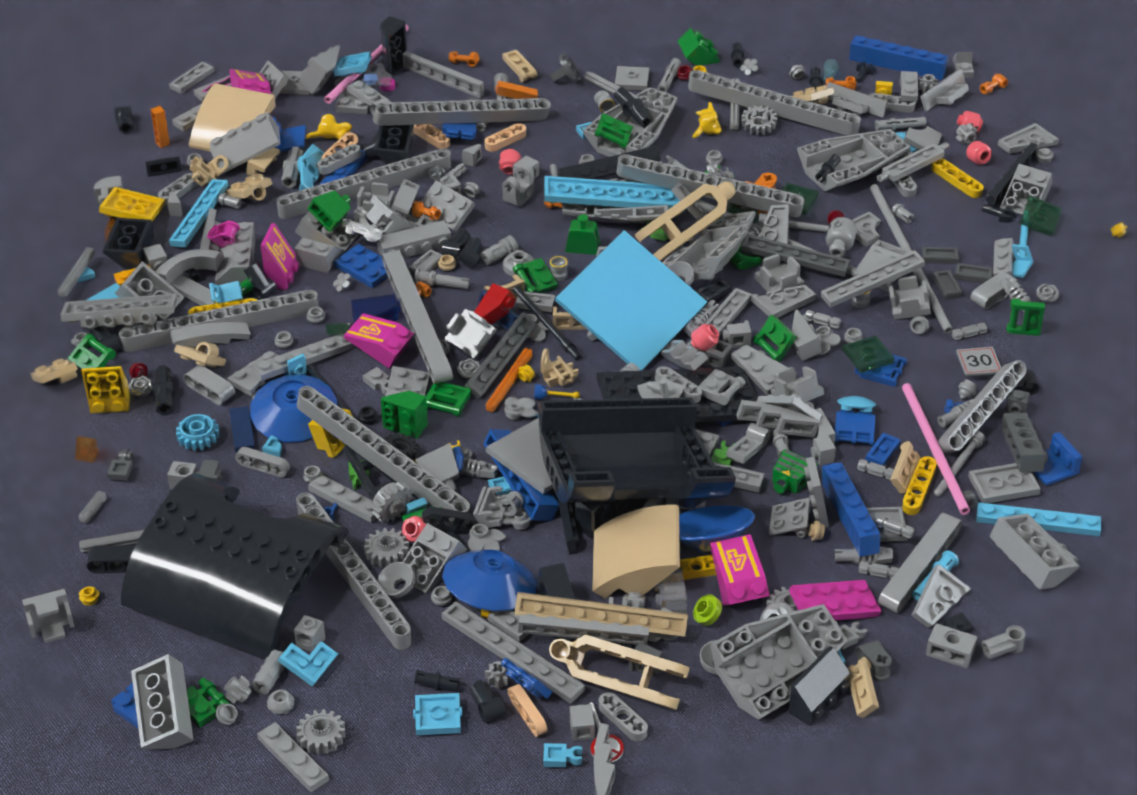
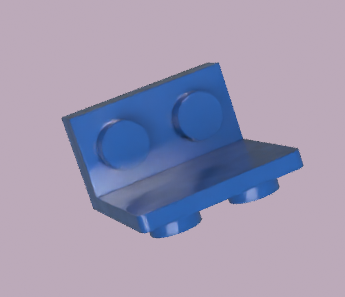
M272 117L279 126L280 145L274 148L279 149L280 153L291 150L293 147L303 148L305 146L306 125L282 129L276 117Z
M1060 432L1053 434L1050 449L1044 450L1047 452V463H1044V470L1034 472L1045 485H1050L1079 474L1082 455Z

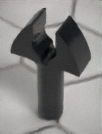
M865 61L856 65V71H859L855 77L857 83L861 82L865 74L873 75V64L871 63L869 67H866Z
M985 204L982 206V211L999 216L998 222H1012V218L1015 217V212L1008 206L1004 210Z

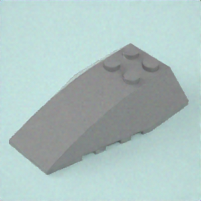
M615 178V179H610V181H623V182L643 183V182H639V181H635V180H630V179H626V178L623 179V180H617V178ZM562 203V213L565 215L578 217L581 214H585L588 216V220L609 223H651L668 210V205L615 208L614 206L604 207L601 205Z
M755 211L723 216L710 225L711 229L700 232V237L696 240L695 238L688 241L689 245L686 247L684 245L678 247L662 263L666 267L678 261L689 263L694 270L693 282L700 279L705 281L713 279L714 275L723 269L744 241L756 215Z

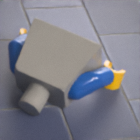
M457 440V445L455 446L448 443L415 459L419 466L452 490L457 491L453 481L459 478L464 462V455L459 440Z

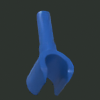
M948 399L944 407L945 413L951 412L953 407L964 402L954 403L952 399Z
M334 503L332 507L323 508L332 521L335 519L334 512L338 507L337 503Z

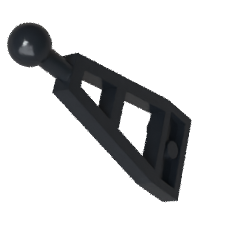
M345 444L343 451L372 500L385 485L393 482L397 483V481L367 459L360 462L354 450ZM375 467L391 482L374 487L365 470Z

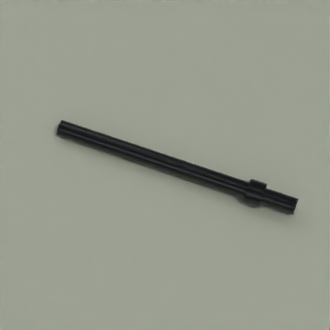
M515 286L513 292L558 340L561 348L575 360H579L581 355L574 348V344L558 331L519 286Z

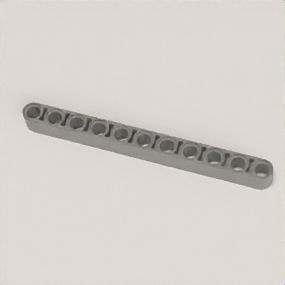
M693 70L689 74L688 89L692 92L754 108V105L757 107L762 105L763 108L769 106V110L774 109V113H777V116L846 136L858 134L861 118L858 115L699 70Z
M545 98L378 103L375 106L373 121L381 126L541 121L547 119L551 103Z
M438 149L281 196L277 199L278 216L282 219H289L309 212L307 208L314 197L330 191H336L341 197L348 195L352 200L357 198L361 187H365V192L372 193V182L385 183L389 185V188L401 185L404 179L415 181L428 177L429 169L435 165H440L444 171H447L451 168V152L448 149Z
M624 154L618 158L616 173L622 178L672 189L681 182L690 194L703 184L718 186L723 182H731L735 187V194L727 201L729 203L767 212L771 205L789 204V217L796 218L802 213L804 198L798 194Z
M400 250L381 254L388 278L411 332L414 333V339L433 383L437 384L453 380L450 364Z
M305 290L160 320L152 324L126 327L119 332L122 350L134 352L172 344L170 331L191 325L215 322L247 323L248 327L306 316L310 308L319 307L318 293L314 290Z
M303 386L299 389L297 408L392 479L401 484L404 482L418 498H425L429 506L469 513V502L314 388ZM448 518V520H450L451 522L455 519V518Z
M301 493L297 496L298 515L307 513L334 523L311 493ZM344 539L340 548L330 545L326 551L327 556L391 644L398 650L409 648L412 643L410 625L348 541Z

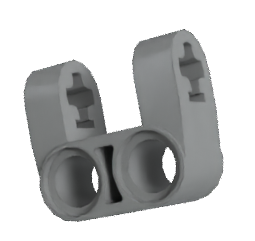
M523 163L516 170V178L510 176L503 182L504 202L520 207L532 196L535 186L534 170L531 165Z

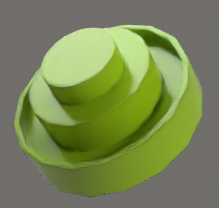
M708 594L703 596L694 607V619L703 626L713 624L720 616L722 603L714 595Z

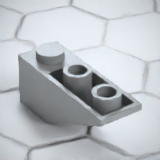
M795 310L792 332L797 338L793 345L798 356L804 361L823 352L820 345L823 344L820 335L816 334L813 325L809 324L806 316L801 315L798 310Z

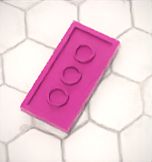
M865 580L791 585L789 589L798 610L824 604L834 620L879 617L881 609Z

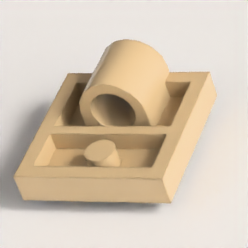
M826 85L816 87L817 90L814 87L806 88L805 92L803 90L793 92L794 95L791 97L823 105L828 102V95L834 94L833 87L826 88Z
M251 175L246 177V181L242 183L232 184L231 188L227 189L226 192L232 197H247L250 200L260 201L265 198V188L272 185L271 178Z
M201 342L196 348L176 344L174 352L181 354L180 358L189 361L194 360L196 364L205 367L216 368L217 365L224 366L226 359L218 356L219 349L213 343Z
M61 358L53 361L51 366H39L35 368V372L30 373L33 381L43 384L57 378L58 382L62 384L77 378L76 370L78 369L75 362Z

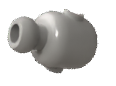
M836 218L829 225L825 238L826 244L829 247V253L833 256L843 257L845 252L854 244L857 229L854 222L849 218Z

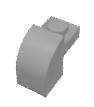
M121 175L103 178L95 184L96 203L101 205L114 187L123 189Z

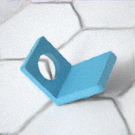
M1013 244L1011 247L1016 258L1013 263V277L1023 278L1034 261L1028 246ZM1018 249L1023 250L1026 256L1019 254Z
M239 281L222 285L209 283L213 302L222 303L243 299Z
M300 354L288 360V372L283 373L285 376L306 375L305 355Z

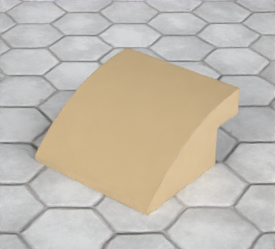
M214 83L198 111L189 147L210 151V142L215 137H221L229 130L240 127L244 122L252 121L260 114L271 113L276 106L275 95Z
M677 505L652 506L631 511L615 517L594 530L592 591L603 598H607L618 588L628 594L631 591L640 592L641 596H643L680 567L679 506Z

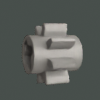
M926 74L923 76V79L919 78L918 89L924 94L938 84V79H935V76L931 74Z
M969 123L967 125H960L956 131L958 135L956 139L963 145L966 143L971 144L976 139L975 132L977 129Z
M500 661L489 664V670H485V679H488L489 686L492 685L495 688L508 686V679H512L505 674L508 670L501 665Z
M235 676L232 677L224 687V690L227 691L225 694L226 698L233 704L236 700L241 703L244 702L252 691L249 688L250 681L243 676L239 679Z

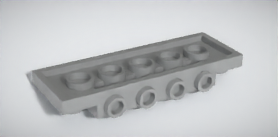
M177 293L65 302L60 314L61 322L76 323L80 320L81 327H87L88 329H94L98 326L114 327L117 324H124L125 326H131L135 323L152 324L156 322L158 314L168 316L174 313L177 304Z

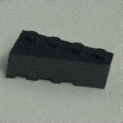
M649 498L575 503L576 527L592 540L594 539V530L615 517L643 508Z
M564 563L539 569V576L536 577V582L540 595L575 599ZM553 636L554 640L564 639L571 642L577 640V638Z

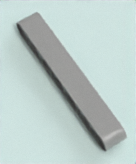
M1016 360L1002 366L942 435L938 443L943 454H950L962 449L1024 377L1026 366L1022 361Z
M944 512L938 517L883 589L878 605L895 613H899L911 598L912 591L928 575L932 565L940 559L942 553L946 551L958 535L962 527V520Z

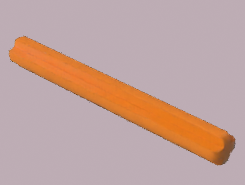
M523 349L485 404L487 411L494 412L518 378L519 367L527 365L533 356L531 349Z

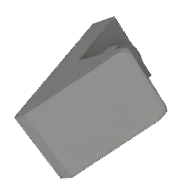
M957 52L953 56L955 71L962 69L964 78H973V52Z

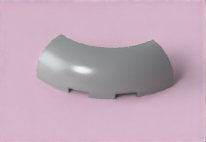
M190 250L170 258L155 272L171 284L188 269H210L217 271L225 256L223 252L215 250Z

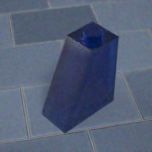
M395 294L351 300L354 323L363 313L396 321L398 320V312H401L400 302L396 301Z

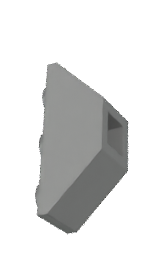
M404 179L392 208L400 214H408L420 185Z

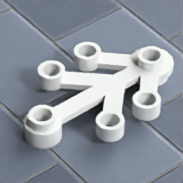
M354 210V221L342 219L341 226L346 228L345 232L348 234H356V232L363 234L371 242H376L381 239L382 235H386L384 232L386 223L381 221L378 225H369L366 217L368 212L365 210Z

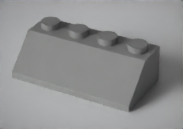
M269 112L260 114L252 121L244 122L240 127L229 130L221 137H215L210 142L211 154L213 158L218 155L226 156L228 168L223 172L225 173L280 145L279 126ZM223 159L218 160V166L220 168L224 167Z
M254 222L237 223L240 226V230L236 232L235 242L224 248L219 247V252H223L225 258L216 271V285L235 281L242 282L248 278L243 270L254 262L256 242Z
M1029 514L999 517L989 536L1040 590L1056 587L1079 568V565Z
M167 654L132 670L141 748L175 749L193 741L183 663Z

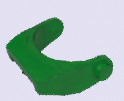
M742 244L729 260L738 269H747L762 263L760 257H749L741 254L739 251H741Z

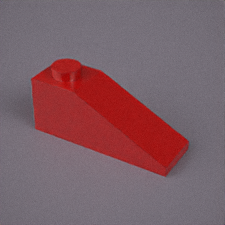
M493 283L474 310V313L492 325L509 312L517 299L510 290Z

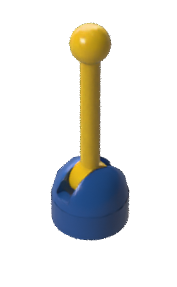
M535 384L534 399L541 400L547 395L580 397V393L577 391L574 393L548 391L544 385Z

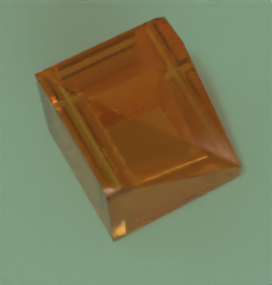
M77 436L76 460L93 463L99 454L96 439Z

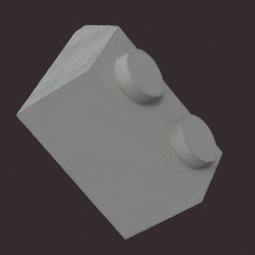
M302 238L294 248L296 261L299 262L300 266L328 273L334 266V260L344 254V250L307 238Z

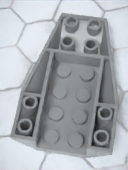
M650 87L633 96L635 99L640 98L642 100L644 109L653 118L652 123L646 128H642L631 116H625L620 104L604 112L608 116L633 126L625 149L605 138L594 136L601 115L583 130V134L598 153L609 157L647 148L659 137L678 97Z
M891 129L827 138L799 147L797 151L805 174L824 191L877 172L905 154L910 149V145ZM833 154H837L836 157L840 156L841 162L835 167V171L827 174L826 180L820 183V180H816L815 175L821 170L824 162H827Z
M822 604L745 624L712 643L711 650L715 671L738 707L759 720L790 701L791 684L829 646H832L837 652L848 640L826 606Z

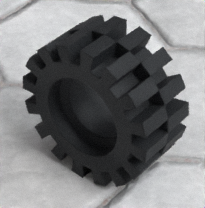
M395 433V435L389 434V436L385 437L384 440L415 462L419 448L418 442L415 439H411L409 435L405 437V434L400 436L398 433Z

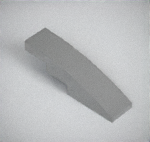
M215 322L174 329L170 331L173 345L197 347L201 342L229 344L231 338L249 340L250 331L247 323Z
M671 340L659 353L676 365L694 371L708 359L704 352H697L693 346H687L683 340Z
M741 400L736 414L738 420L756 421L758 427L776 428L778 434L815 437L820 424V420L790 409L747 400Z
M600 723L595 743V795H610L615 779V764H610L612 744H607L609 740V725Z

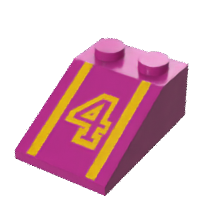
M230 69L232 87L271 94L270 84L262 73Z
M271 223L261 243L264 273L267 278L274 281L277 289L287 290L289 284L293 282L295 272H298L299 262L296 261L295 252L275 223Z
M363 313L344 334L343 338L390 368L408 347L414 333L400 323Z
M751 534L710 543L723 605H731L769 596L765 573Z

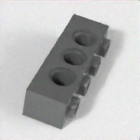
M1026 412L1003 413L1002 432L1019 472L1043 471L1044 463H1047V452L1043 451L1042 441L1038 439V433L1033 428L1032 420L1029 419Z

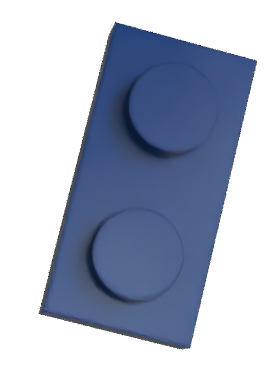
M882 433L867 453L865 460L868 463L874 462L885 466L900 446L901 439Z

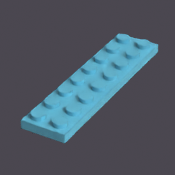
M555 176L544 177L545 202L601 205L604 207L614 206L620 208L668 205V210L680 202L671 189L648 183Z

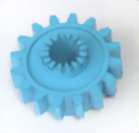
M203 414L188 416L182 422H179V427H176L177 441H179L180 446L185 445V449L192 447L193 451H195L199 447L201 450L204 449V446L210 448V443H216V438H219V426L216 424V420H212L210 416Z

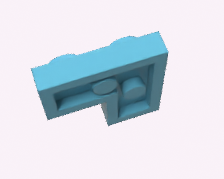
M320 641L310 655L291 643L279 657L278 662L313 687L337 657L338 653L322 641Z

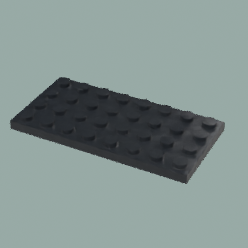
M739 366L697 368L695 371L684 368L672 369L697 386L715 369L735 378L742 377L745 380V386L738 389L730 397V401L726 405H721L701 396V400L695 403L697 405L695 423L740 421L737 419L736 414L741 400L757 401V396L747 373ZM656 370L597 372L596 380L603 399H638L641 396L637 386L649 381H655ZM728 385L722 392H725L730 386Z

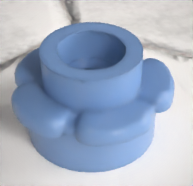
M364 74L363 81L366 82V85H374L379 79H377V74Z

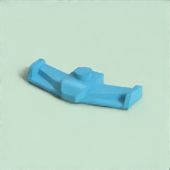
M314 144L308 148L303 156L299 157L297 162L301 180L299 191L313 187V183L319 177V170L316 165L321 160L324 152Z

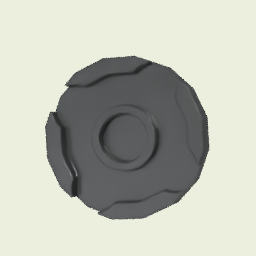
M567 52L559 55L562 68L550 74L553 82L566 74L573 83L581 80V77L577 76L579 70L573 59L566 57L568 55Z

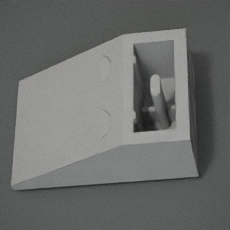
M339 45L333 48L330 47L326 52H321L316 57H311L307 62V68L301 72L299 83L312 95L322 90L334 70L340 49Z
M1018 164L1000 209L1004 210L1008 206L1016 214L1023 215V213L1027 212L1030 214L1029 218H1034L1048 195L1052 185V173Z
M310 211L302 218L295 230V233L302 238L343 249L344 252L360 234L357 232L356 234L346 233V228L341 226L342 222L332 232H329Z
M878 240L871 246L855 270L854 275H859L910 251ZM895 280L885 283L880 287H887Z
M427 523L402 561L413 569L415 574L413 587L428 594L443 579L445 564L454 556L466 552L467 548L459 540Z

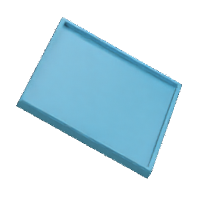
M625 230L555 298V301L623 361L627 364L634 363L639 367L640 371L660 353L707 303L704 298Z

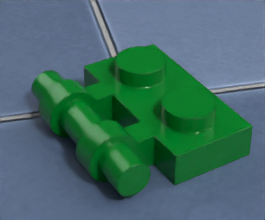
M206 678L199 680L201 689L197 690L193 685L186 689L190 718L199 728L217 718L216 709L219 705L223 703L230 704L226 696L216 690V685ZM210 695L213 699L208 702L205 698Z

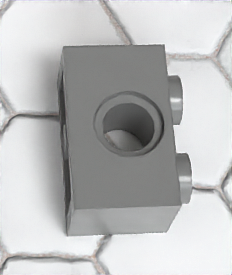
M936 623L928 640L926 656L968 668L975 651L977 636Z

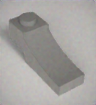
M821 408L815 409L822 415L816 432L817 438H813V447H811V455L817 460L819 466L833 463L836 449L834 446L835 432Z

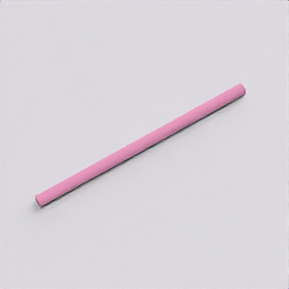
M382 44L371 53L372 58L368 67L382 55ZM349 74L325 96V102L330 104L361 74Z
M906 383L902 386V390L960 513L966 515L970 512V508L912 386Z

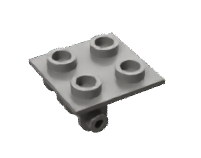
M810 497L772 506L769 536L794 531L797 537L804 538L808 532Z

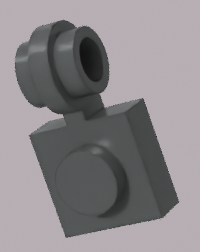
M129 449L120 450L118 460L112 459L107 472L108 479L128 481L133 468V451Z

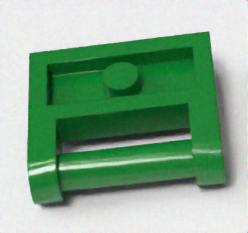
M602 113L594 136L605 138L625 149L633 126Z
M542 258L525 264L519 263L513 267L514 273L521 280H524L526 292L543 294L557 289L558 284ZM525 272H528L536 286L532 285Z
M1017 298L1012 299L1010 304L1012 308L1010 321L1007 324L1006 331L1010 334L1040 336L1045 303L1026 302ZM1019 310H1024L1022 326L1017 325Z
M770 315L760 332L753 337V342L757 346L760 345L773 360L781 362L797 336L776 316ZM767 336L779 347L778 351L765 341Z
M87 334L67 359L75 362L81 369L104 367L109 360L114 359L116 352L112 348H107L98 342L92 334ZM92 346L101 352L102 355L97 357L87 348Z
M445 382L433 384L426 395L427 409L433 408L453 413V416L460 417L462 409L471 396V389ZM435 399V400H439V401H443V402L455 404V406L448 405V404H444V403H440V402L433 401V400Z

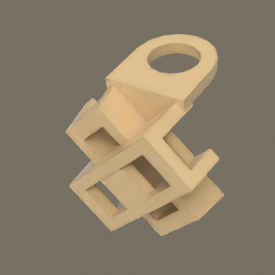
M218 155L208 164H205L201 157L195 156L190 164V170L193 172L192 180L201 187L206 183L209 184L212 179H216V177H219L226 171L228 159L224 155ZM219 159L224 160L223 168L218 166Z
M545 348L541 356V373L548 386L553 387L558 384L564 386L574 382V379L578 377L579 370H573V362L566 364L560 356H557L556 361L551 362L549 359V349Z

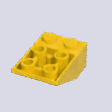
M121 366L85 368L81 370L90 413L129 411V386Z

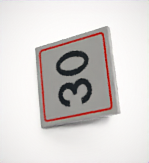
M993 347L956 350L965 377L996 374L1001 369Z

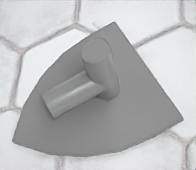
M661 378L659 381H649L638 385L637 388L641 398H679L686 386Z

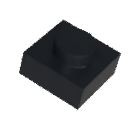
M963 613L946 618L943 623L944 626L969 634L973 633L974 627Z

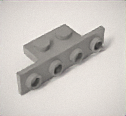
M958 69L920 96L925 111H928L936 104L951 105L954 103V100L964 96L963 94L969 88L965 82L962 69Z
M831 82L827 83L826 88L833 87L834 94L828 95V100L833 101L832 104L837 105L838 109L851 110V113L855 115L870 113L882 118L884 117L888 101Z

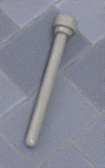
M760 213L759 226H764L767 214ZM789 221V228L826 233L829 228L827 225Z
M976 431L969 439L968 445L951 467L954 477L973 450L981 447L985 442V436L980 431ZM944 478L934 491L936 497H940L948 487Z

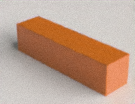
M498 80L496 94L514 99H530L538 97V89Z
M157 106L150 110L156 144L163 148L170 145L165 110L161 106Z

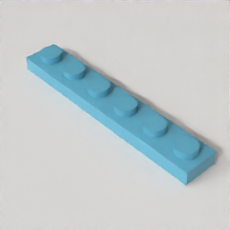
M211 180L169 239L170 246L187 247L206 220L209 209L215 207L220 194H224L229 187L228 180Z
M979 502L977 505L976 522L996 524L999 517L1029 514L1044 530L1100 536L1101 516Z

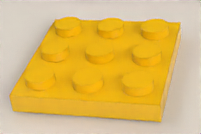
M114 187L99 206V213H103L108 217L147 219L153 222L163 208L165 199Z

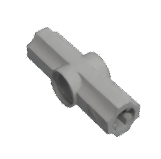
M293 147L289 150L287 160L283 161L281 181L282 185L287 189H293L297 185L300 175L297 162L304 153L299 147Z

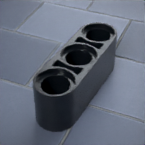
M136 545L93 546L89 550L87 569L92 573H125Z

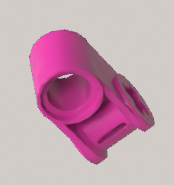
M228 220L213 226L208 232L207 238L219 247L224 248L235 242L234 237L236 232L240 230V226L236 222Z

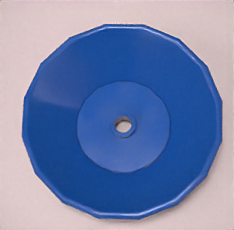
M286 375L268 382L257 391L251 402L250 418L256 430L267 438H270L272 435L278 438L279 442L283 443L303 442L313 438L308 426L312 419L297 408L299 389L303 386H310L336 405L337 398L331 387L320 379L306 375Z
M731 505L708 506L679 514V543L696 551H711L710 543L739 537L753 523L756 516L751 509Z
M492 549L467 551L454 556L445 564L442 576L447 590L458 600L474 608L493 612L514 610L517 592L536 593L537 583L532 572L515 558Z

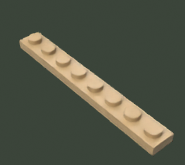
M517 592L514 615L533 614L538 617L554 616L558 619L575 618L579 621L588 622L595 620L608 624L641 625L649 628V632L684 637L688 614L521 592Z

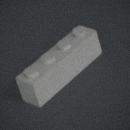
M443 220L382 235L381 239L377 240L378 251L381 255L400 250L403 258L426 253L430 249L433 251L442 249L445 240L450 241L451 232Z

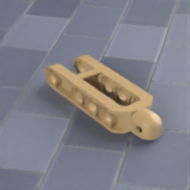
M723 182L718 186L703 184L642 228L634 236L640 243L648 235L651 236L661 228L671 240L653 254L658 260L662 261L678 247L688 242L722 217L726 212L727 201L735 194V187L731 182ZM702 196H713L718 202L716 208L681 233L671 219L676 215H680L683 210L688 206H692Z
M584 635L574 642L556 639L549 647L552 658L566 663L573 677L675 710L678 708L680 699L648 689L653 670L657 669L687 678L690 669L688 666L589 635ZM593 649L644 665L645 668L639 686L585 670L582 666L585 653Z

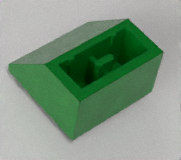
M690 28L678 40L686 59L694 65H708L720 62L719 53L713 47L714 43L709 38L705 39L700 31H694Z
M405 391L381 398L383 428L417 439L428 425L426 396L412 391Z

